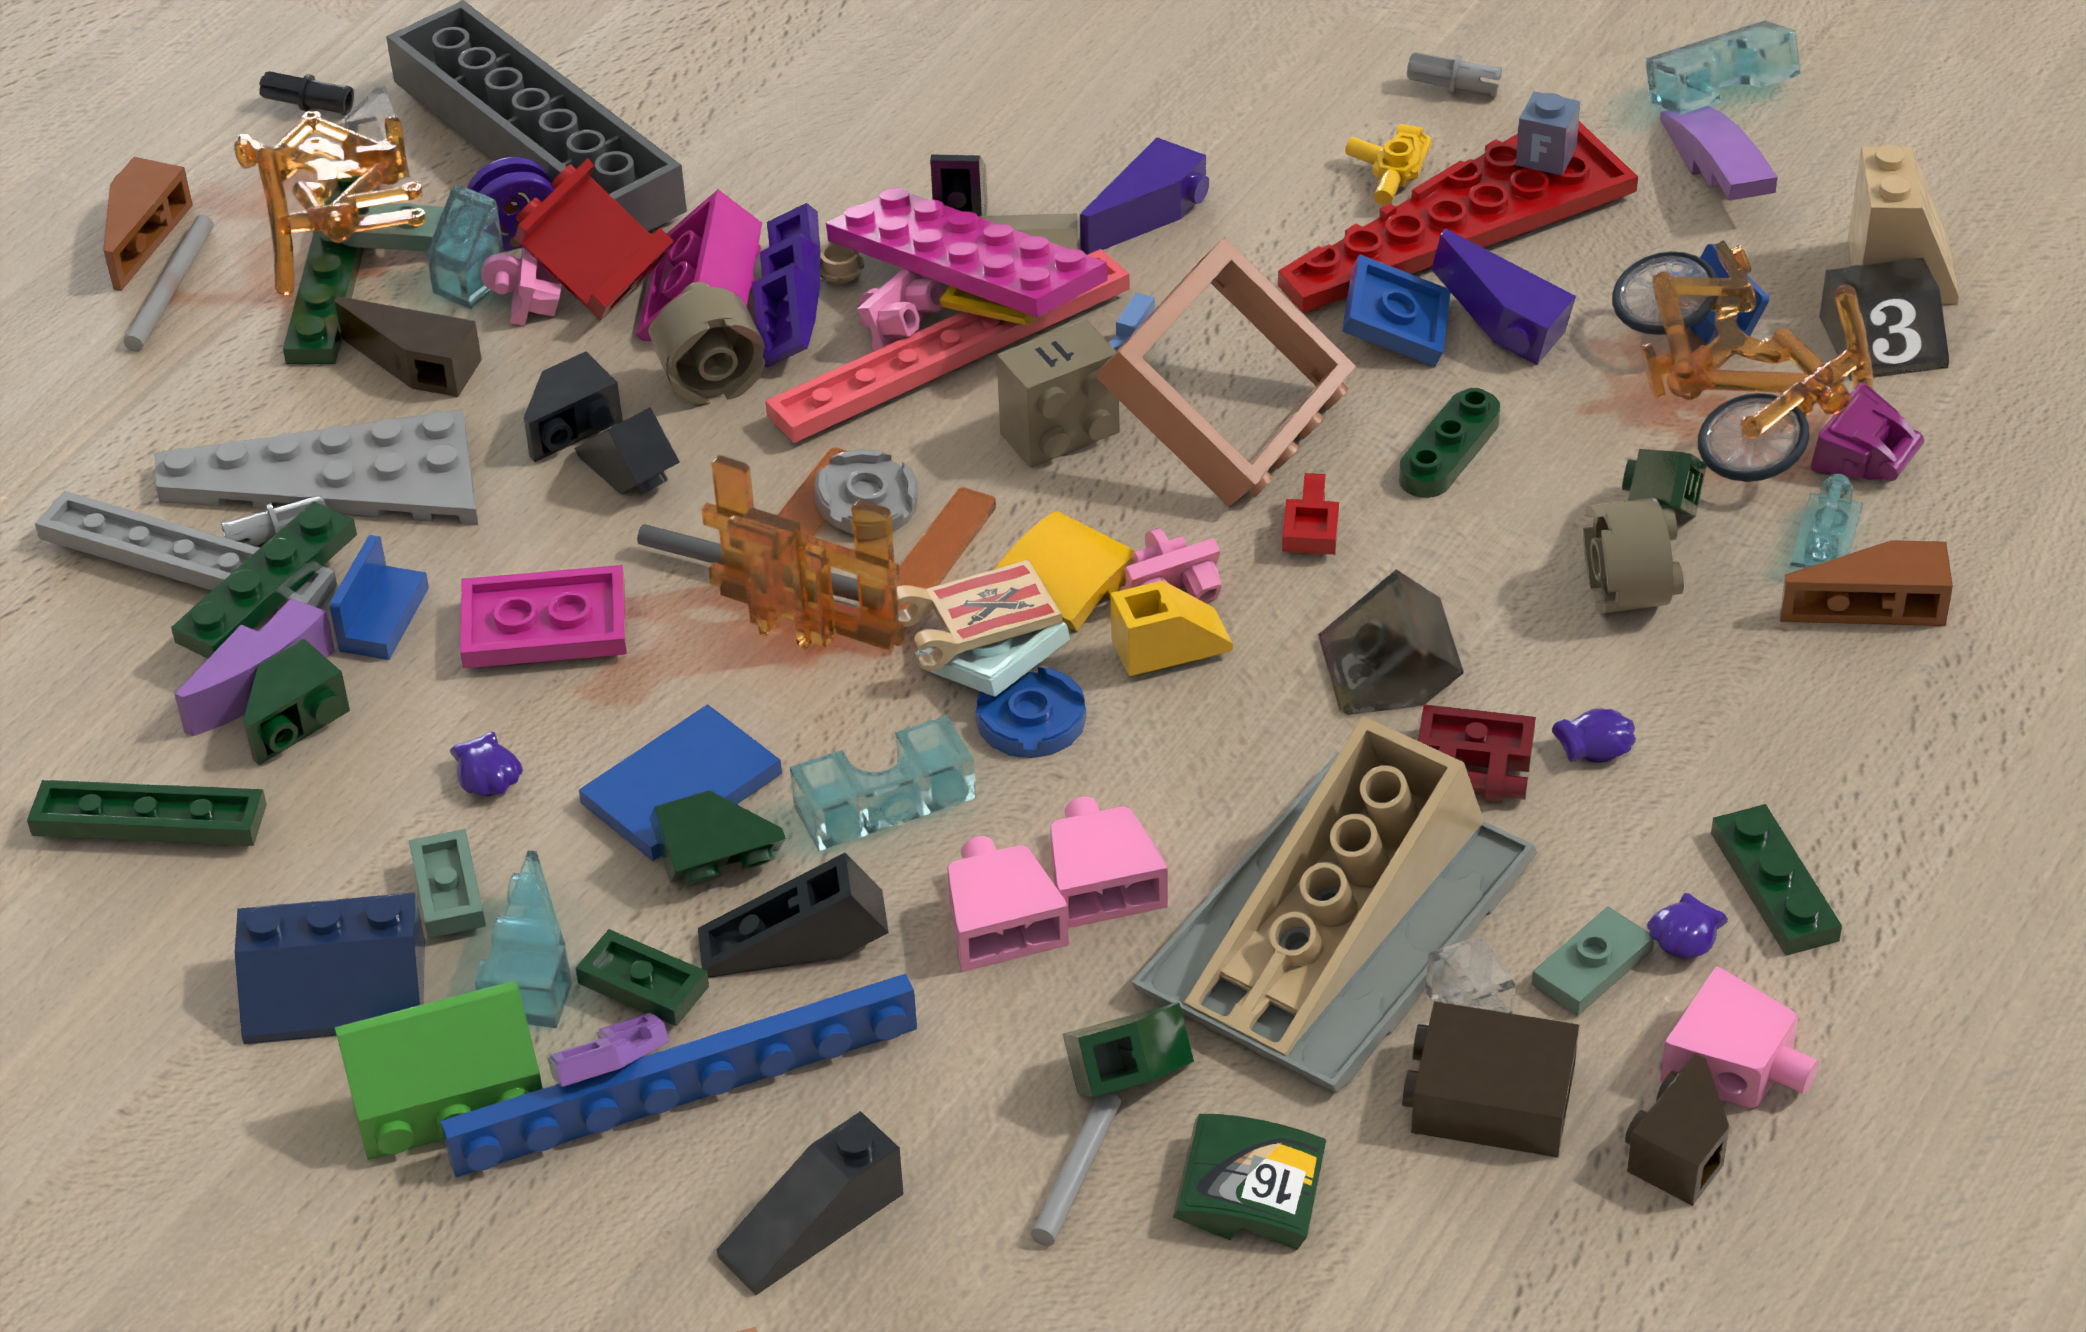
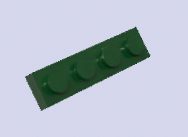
M315 501L310 503L171 627L175 643L208 659L240 625L254 629L357 536L354 519Z
M42 780L27 823L31 836L254 846L267 804L263 789Z

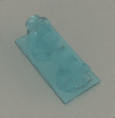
M1831 475L1822 482L1820 494L1810 493L1790 566L1807 568L1850 554L1863 503L1852 501L1853 487L1845 475Z

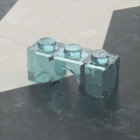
M1766 20L1645 58L1650 103L1680 115L1720 102L1719 88L1724 86L1748 84L1763 88L1801 75L1796 30Z
M948 715L895 732L898 764L886 771L866 772L859 770L850 763L843 750L790 767L794 808L818 851L851 842L854 839L892 826L904 824L907 821L951 808L976 798L974 758Z

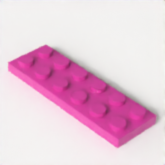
M904 188L884 190L881 192L880 197L863 205L852 206L845 210V214L826 223L827 238L832 243L1036 318L1108 280L1107 262L1085 255L1081 250L1068 249L1051 243L1044 237L1031 236L1016 231L1010 225L996 224L979 218L973 212H962L943 205L941 201L928 200L916 196Z

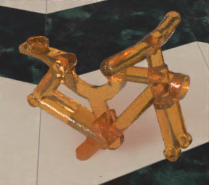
M316 111L302 114V121L273 147L260 144L246 133L237 136L238 141L234 144V151L240 166L243 169H248L257 165L259 168L267 203L273 244L275 289L280 295H290L295 286L291 233L312 230V232L323 231V234L330 240L340 243L346 241L354 232L404 224L419 226L426 222L425 211L418 208L363 217L358 216V208L414 200L423 196L422 185L418 182H409L398 188L373 191L380 184H396L399 182V179L407 177L408 174L402 124L397 116L394 115L385 119L386 140L377 141L321 118V114ZM315 131L342 142V146L320 137H312L305 142L303 141ZM320 153L324 156L336 160L337 162H330L325 158L316 156L315 154ZM298 169L316 174V181H299L292 188L293 196L305 211L288 214L283 182L288 180ZM359 176L331 204L325 205L323 203L329 199L337 187L338 178Z

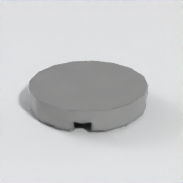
M856 449L841 452L830 458V464L823 469L821 466L816 474L814 503L820 515L833 527L845 532L866 536L891 533L907 524L916 511L918 481L912 469L904 462H902L901 467L899 464L891 461V455L882 451Z

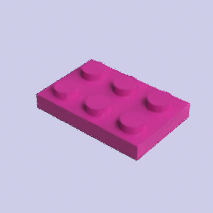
M623 565L461 579L460 655L463 668L627 654Z

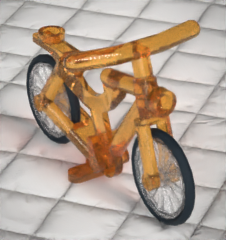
M1724 240L1715 244L1717 257L1728 273L1729 278H1717L1714 269L1705 260L1685 252H1660L1638 260L1628 267L1616 281L1612 292V306L1617 317L1629 328L1645 334L1666 335L1670 351L1667 354L1657 357L1651 343L1640 347L1648 383L1654 397L1658 399L1666 395L1663 378L1667 377V384L1671 393L1685 400L1696 399L1704 390L1765 392L1745 394L1724 402L1713 410L1701 425L1698 434V451L1708 468L1719 476L1734 481L1752 482L1762 481L1781 474L1794 465L1806 450L1810 437L1806 416L1813 411V405L1818 402L1822 411L1826 414H1836L1844 410L1851 401V395L1842 383L1844 377L1849 373L1852 374V390L1859 383H1865L1874 390L1873 369L1866 330L1857 295L1852 286L1847 284L1841 285L1835 291V299L1845 334L1847 349L1832 361L1823 363L1787 328H1780L1774 332L1773 337L1760 340L1746 335L1738 327L1736 322L1738 313L1751 312L1756 306L1754 288L1746 276L1751 273V266L1741 245L1729 249ZM1710 311L1716 312L1715 327L1718 337L1707 346L1702 344L1692 353L1686 329L1699 323ZM1738 354L1751 360L1771 364L1791 360L1803 373L1717 369L1732 356ZM1766 393H1781V394H1780L1779 396H1777V395H1774V394H1766Z

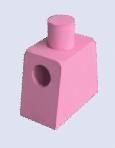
M1079 797L1072 800L1065 808L1066 818L1055 820L1050 825L1054 885L1068 906V928L1167 908V865L1133 811L1123 806L1100 811L1096 800L1091 797Z
M985 836L972 838L963 845L961 849L963 859L953 861L947 867L950 907L959 965L962 972L1069 945L1067 903L1028 847L1017 845L997 850L993 840Z
M1716 966L1665 1041L1660 1081L1663 1082L1672 1070L1679 1073L1695 1053L1706 1059L1720 1100L1750 1109L1760 1105L1774 1081L1800 1093H1807L1817 1074L1819 1060L1793 1049L1798 1017L1794 1011L1726 970Z

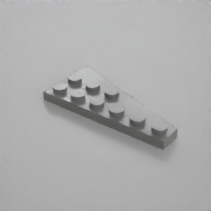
M463 409L445 412L436 411L424 415L382 419L376 422L348 426H332L326 429L292 434L282 433L271 437L228 441L222 444L187 449L178 448L172 451L154 453L156 490L159 502L221 506L229 499L252 501L254 509L266 510V505L271 504L274 508L275 503L291 504L320 496L323 498L326 507L343 515L379 518L386 514L387 511L412 512L413 520L433 521L435 514L457 515L462 524L478 525Z

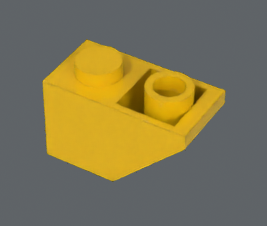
M1163 580L1110 593L1111 640L1128 676L1233 651V643L1215 608Z

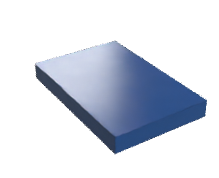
M707 704L580 788V802L649 859L654 861L661 856L650 822V815L655 806L708 790L738 804L782 774L781 759Z

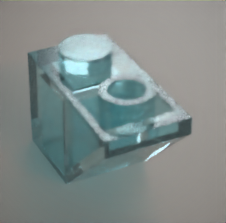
M457 184L450 191L426 256L433 293L472 309L492 292V290L484 285L481 279L482 264L491 255L504 252L496 200Z

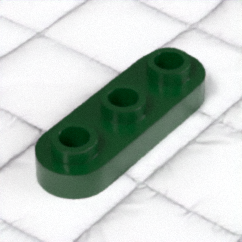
M1469 388L1453 395L1402 456L1399 468V483L1402 489L1413 496L1422 498L1436 497L1445 493L1497 430L1500 420L1499 400L1493 394L1480 388Z

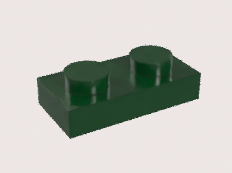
M610 929L607 930L575 968L578 984L646 1014H654L662 1021L676 1027L709 988L706 970Z

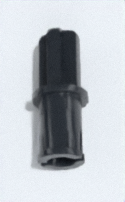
M267 71L259 82V94L263 98L295 104L299 106L300 110L306 112L310 108L347 116L351 112L354 102V90L351 86L317 81L310 74H306L301 78Z

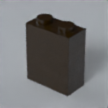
M1434 1001L1429 1025L1418 1024L1416 1029L1413 1060L1421 1061L1419 1071L1408 1070L1404 1084L1402 1106L1413 1108L1411 1133L1559 1157L1576 1064L1580 1025Z

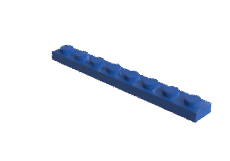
M905 973L641 1057L611 1072L563 1087L555 1084L442 1120L441 1125L454 1175L459 1177L475 1171L487 1170L496 1164L534 1152L546 1151L556 1145L593 1133L605 1132L615 1126L652 1114L664 1113L689 1102L711 1095H720L742 1085L767 1077L779 1076L789 1070L826 1058H835L845 1052L879 1041L891 1040L901 1034L917 1030L914 989Z

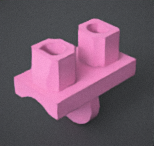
M522 247L520 259L505 252L491 255L485 259L481 268V279L484 285L498 294L503 295L512 292L510 323L524 326L528 312L550 317L555 316L560 298L561 284H558V280L526 249Z
M902 269L880 289H869L861 296L857 308L860 315L859 321L863 327L870 328L871 346L873 351L894 343L902 337H910L919 329V323L929 313L938 312L942 308L940 299L944 292L940 282L930 278H923L922 275Z
M1160 528L1149 530L1145 534L1146 548L1132 553L1135 564L1126 566V583L1119 590L1163 580L1176 588L1185 586L1189 595L1205 603L1218 598L1222 587L1216 568L1220 549L1214 538L1187 546L1182 536L1168 540Z

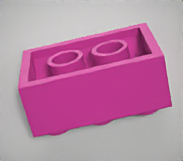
M717 189L666 233L674 242L668 256L649 273L636 336L643 341H652L648 331L649 325L669 302L680 296L688 285L695 282H705L710 287H719L735 293L742 299L749 312L747 303L752 282L755 281V276L753 275L755 260L761 250L759 239L762 222Z

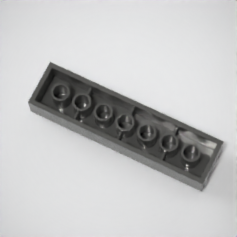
M464 0L386 36L394 82L492 160L496 161L508 157H521L532 160L546 171L552 183L567 166L571 164L577 169L588 158L595 165L591 178L647 231L687 212L683 172L680 163Z

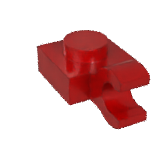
M1305 473L1302 500L1286 499L1282 552L1335 555L1339 502L1325 501L1326 474Z

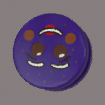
M521 157L502 158L487 164L472 177L465 190L464 206L467 215L471 216V222L477 236L485 245L499 251H512L522 248L515 240L517 228L520 224L516 219L518 214L536 197L543 202L554 189L551 187V180L546 171L536 162Z

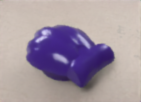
M1591 709L1571 722L1563 719L1557 721L1552 727V733L1562 744L1570 762L1582 758L1597 763L1608 762L1617 756L1629 752L1632 749L1631 746L1636 742L1635 735L1633 734L1635 731L1633 721L1612 709Z
M488 732L474 740L456 744L450 749L451 755L458 762L457 776L460 786L468 793H475L480 796L503 794L510 785L518 782L519 776L523 771L518 758L510 750L498 743L495 732Z
M1684 893L1679 903L1669 905L1656 912L1648 921L1647 928L1649 929V936L1658 941L1659 946L1665 952L1678 958L1687 959L1709 952L1716 940L1717 929L1728 922V918L1723 912L1702 903L1689 893Z

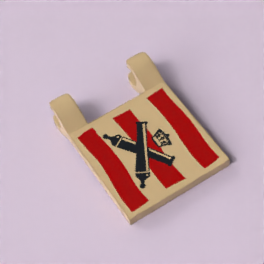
M1029 560L928 589L902 585L890 592V598L894 605L901 606L904 603L910 602L906 609L894 612V618L900 626L909 627L915 625L934 609L946 630L944 632L926 629L915 635L914 641L919 650L935 647L932 652L918 656L920 666L928 672L942 668L958 653L1063 623L1061 612Z

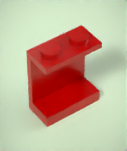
M587 158L577 169L571 164L567 166L551 183L554 191L543 202L536 197L522 209L516 217L520 224L517 228L515 240L601 321L668 256L674 240L660 227L651 235L591 178L595 165Z

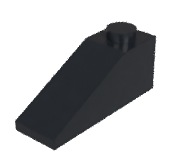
M846 852L698 927L702 969L707 971L708 977L837 959L889 933L882 889Z
M859 1111L814 1141L718 1247V1258L755 1295L759 1294L904 1194L900 1147L867 1116Z

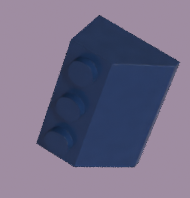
M415 892L237 908L234 953L241 1035L244 1044L337 1036L335 1027L424 1004L425 937Z

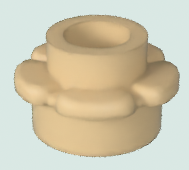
M832 242L827 243L821 248L820 276L835 285H845L860 275V270L864 268L865 264L859 252Z

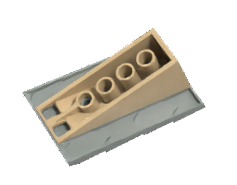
M1362 716L1340 753H1337L1131 983L1135 990L1152 998L1160 1005L1180 1003L1183 1015L1203 1024L1210 1031L1224 1035L1248 1047L1262 1058L1283 1065L1304 1076L1315 1085L1338 1093L1341 1088L1351 1082L1387 1033L1391 1034L1443 965H1446L1453 959L1486 914L1492 913L1537 854L1534 844L1484 821L1464 762Z

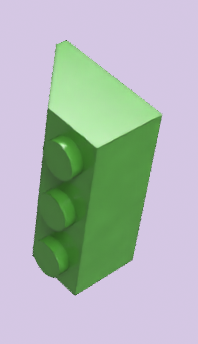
M516 980L335 1027L367 1160L389 1154H399L407 1149L445 1140L441 1125L442 1120L543 1089Z

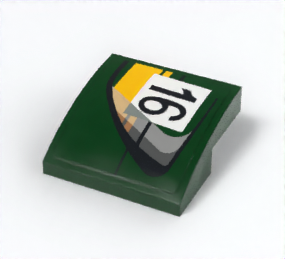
M1199 1114L1194 1122L1173 1218L1228 1240L1232 1239L1239 1228H1243L1298 1250L1308 1235L1326 1139L1306 1131L1260 1119L1224 1114Z

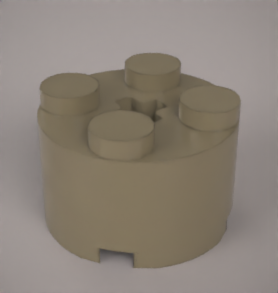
M705 282L692 283L684 289L680 296L669 302L649 325L648 331L654 350L672 388L681 398L688 402L699 405L710 404L708 398L724 394L727 400L736 398L752 387L763 372L765 365L763 339L742 299L727 289L710 287Z
M1654 497L1586 507L1584 516L1594 517L1593 527L1583 528L1585 564L1590 588L1601 587L1605 600L1595 602L1600 613L1605 614L1668 605L1671 602L1672 595L1683 593L1684 579L1682 568L1679 562H1673L1670 540L1677 539V522L1672 507L1661 508L1659 502Z

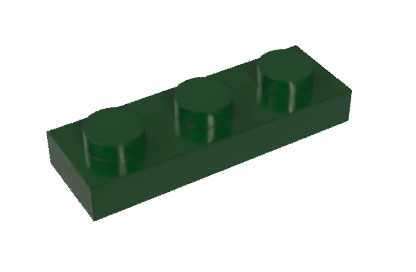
M1766 804L1713 817L1711 835L1785 956L1840 941L1842 930L1840 921Z

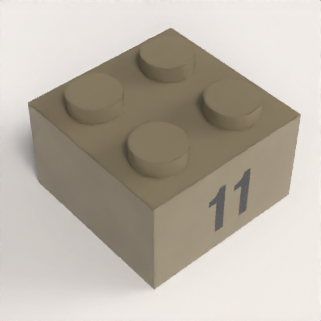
M1088 320L996 354L1000 434L1030 468L1120 433L1119 400L1094 376L1116 351Z

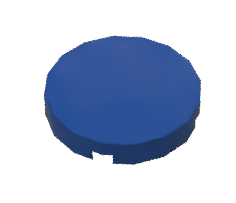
M1038 667V673L1027 672L996 697L979 691L975 711L979 733L992 748L1010 756L1026 758L1053 755L1071 746L1082 734L1086 721L1085 698L1080 686L1070 676L1052 668Z

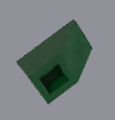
M305 639L298 641L257 667L243 722L252 759L258 765L287 750L292 745L350 711L342 671Z
M710 790L655 806L650 815V822L670 883L685 879L687 886L702 884L719 877L720 872L718 868L738 862L741 863L742 869L764 865L775 859L773 852L779 850L786 840L781 827Z
M1177 1002L1062 1034L1077 1093L1092 1098L1151 1082L1194 1062L1180 1003Z

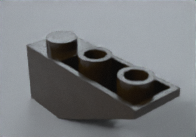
M339 296L334 300L342 340L412 389L459 397L482 360L476 322L473 320Z

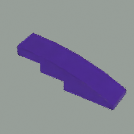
M808 203L767 222L769 248L760 252L762 278L752 282L756 325L765 346L763 352L765 368L808 349L815 324L820 290L821 250L818 212Z

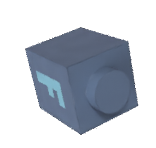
M1533 91L1519 118L1516 166L1563 175L1577 146L1580 101L1564 98L1554 93Z

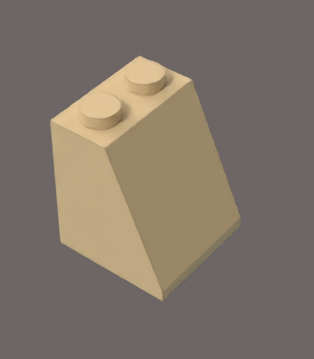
M1891 144L1861 146L1848 234V248L1856 302L1881 303L1886 300L1901 299L1908 301L1910 304H1958L1959 294L1948 234L1913 148L1899 147Z

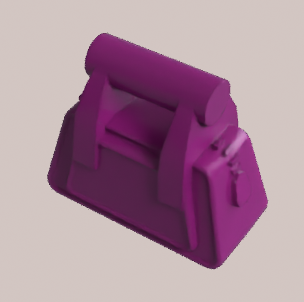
M1859 383L1819 432L1810 468L1815 472L1852 478L1862 477L1868 480L1885 479L1894 481L1922 447L1924 437L1917 430H1913L1903 416L1865 383Z

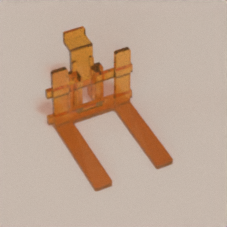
M837 447L831 448L778 515L754 508L751 472L747 463L717 455L711 463L716 505L706 502L701 508L703 525L719 530L723 565L713 562L708 568L710 584L720 587V595L748 604L750 623L758 625L759 635L768 636L782 617L794 620L796 642L798 647L807 650L811 644L827 648L836 636V633L891 651L894 645L900 646L904 641V632L908 627H903V624L899 623L898 610L906 609L910 602L898 606L896 587L909 585L928 589L939 586L996 509L995 497L965 487L959 488L899 567V564L894 561L891 512L886 507L858 499L851 507L855 550L813 537L826 521L820 515L814 503L816 474L821 466L823 469L830 464V458L841 452H846V450ZM830 566L857 575L860 610L833 601Z

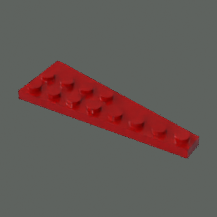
M1580 121L1578 122L1576 150L1563 175L1516 166L1518 133L1504 142L1495 139L1485 145V153L1481 156L1465 162L1460 160L1412 189L1410 199L1398 206H1394L1391 203L1379 209V217L1363 227L1356 223L1347 228L1342 240L1333 245L1328 244L1323 248L1317 246L1279 269L1278 287L1302 313L1348 296L1351 270L1359 254L1412 274L1433 265L1439 238L1445 229L1484 248L1637 192L1638 176Z

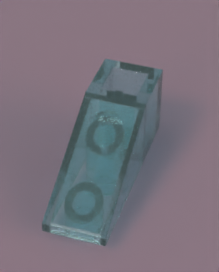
M528 850L520 873H513L510 878L507 893L508 906L504 916L498 915L494 921L491 940L492 950L488 960L482 959L478 965L475 988L477 991L516 980L528 1025L557 1028L572 980L566 945L537 852Z

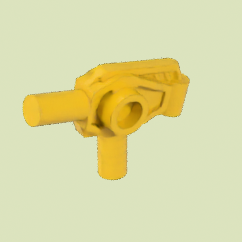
M1399 124L1396 136L1386 142L1384 147L1351 137L1346 144L1345 154L1374 164L1372 174L1379 181L1374 193V200L1377 204L1385 206L1392 203L1398 187H1405L1411 181L1418 179L1431 148L1432 138L1424 134L1423 127Z

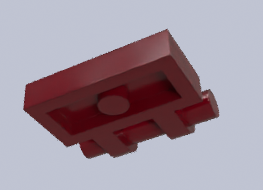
M1423 705L1418 735L1419 742L1464 762L1465 765L1488 768V773L1467 770L1475 794L1485 795V801L1502 803L1503 798L1526 800L1528 777L1506 775V770L1529 772L1536 717Z

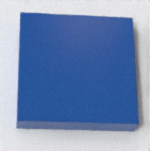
M1359 254L1351 270L1342 332L1435 367L1443 354L1451 292L1446 287Z

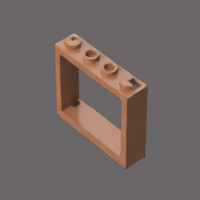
M1224 237L1191 269L1094 376L1230 507L1248 491L1256 497L1271 482L1273 476L1268 472L1269 468L1273 465L1276 469H1279L1298 450L1299 447L1293 440L1297 435L1303 440L1321 423L1324 417L1318 411L1322 406L1329 410L1348 391L1349 388L1343 381L1356 366ZM1210 283L1315 385V388L1250 463L1142 358Z

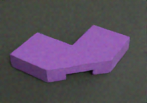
M648 1013L600 1028L599 1032H596L598 1040L551 1054L547 1059L553 1079L563 1087L620 1069L668 1043L669 1039L664 1021L654 1014Z

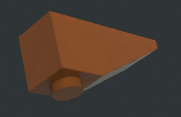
M133 157L110 183L104 254L113 289L121 291L193 206L184 167Z
M1891 540L1786 574L1780 608V622L1946 626L1953 589L1947 542Z

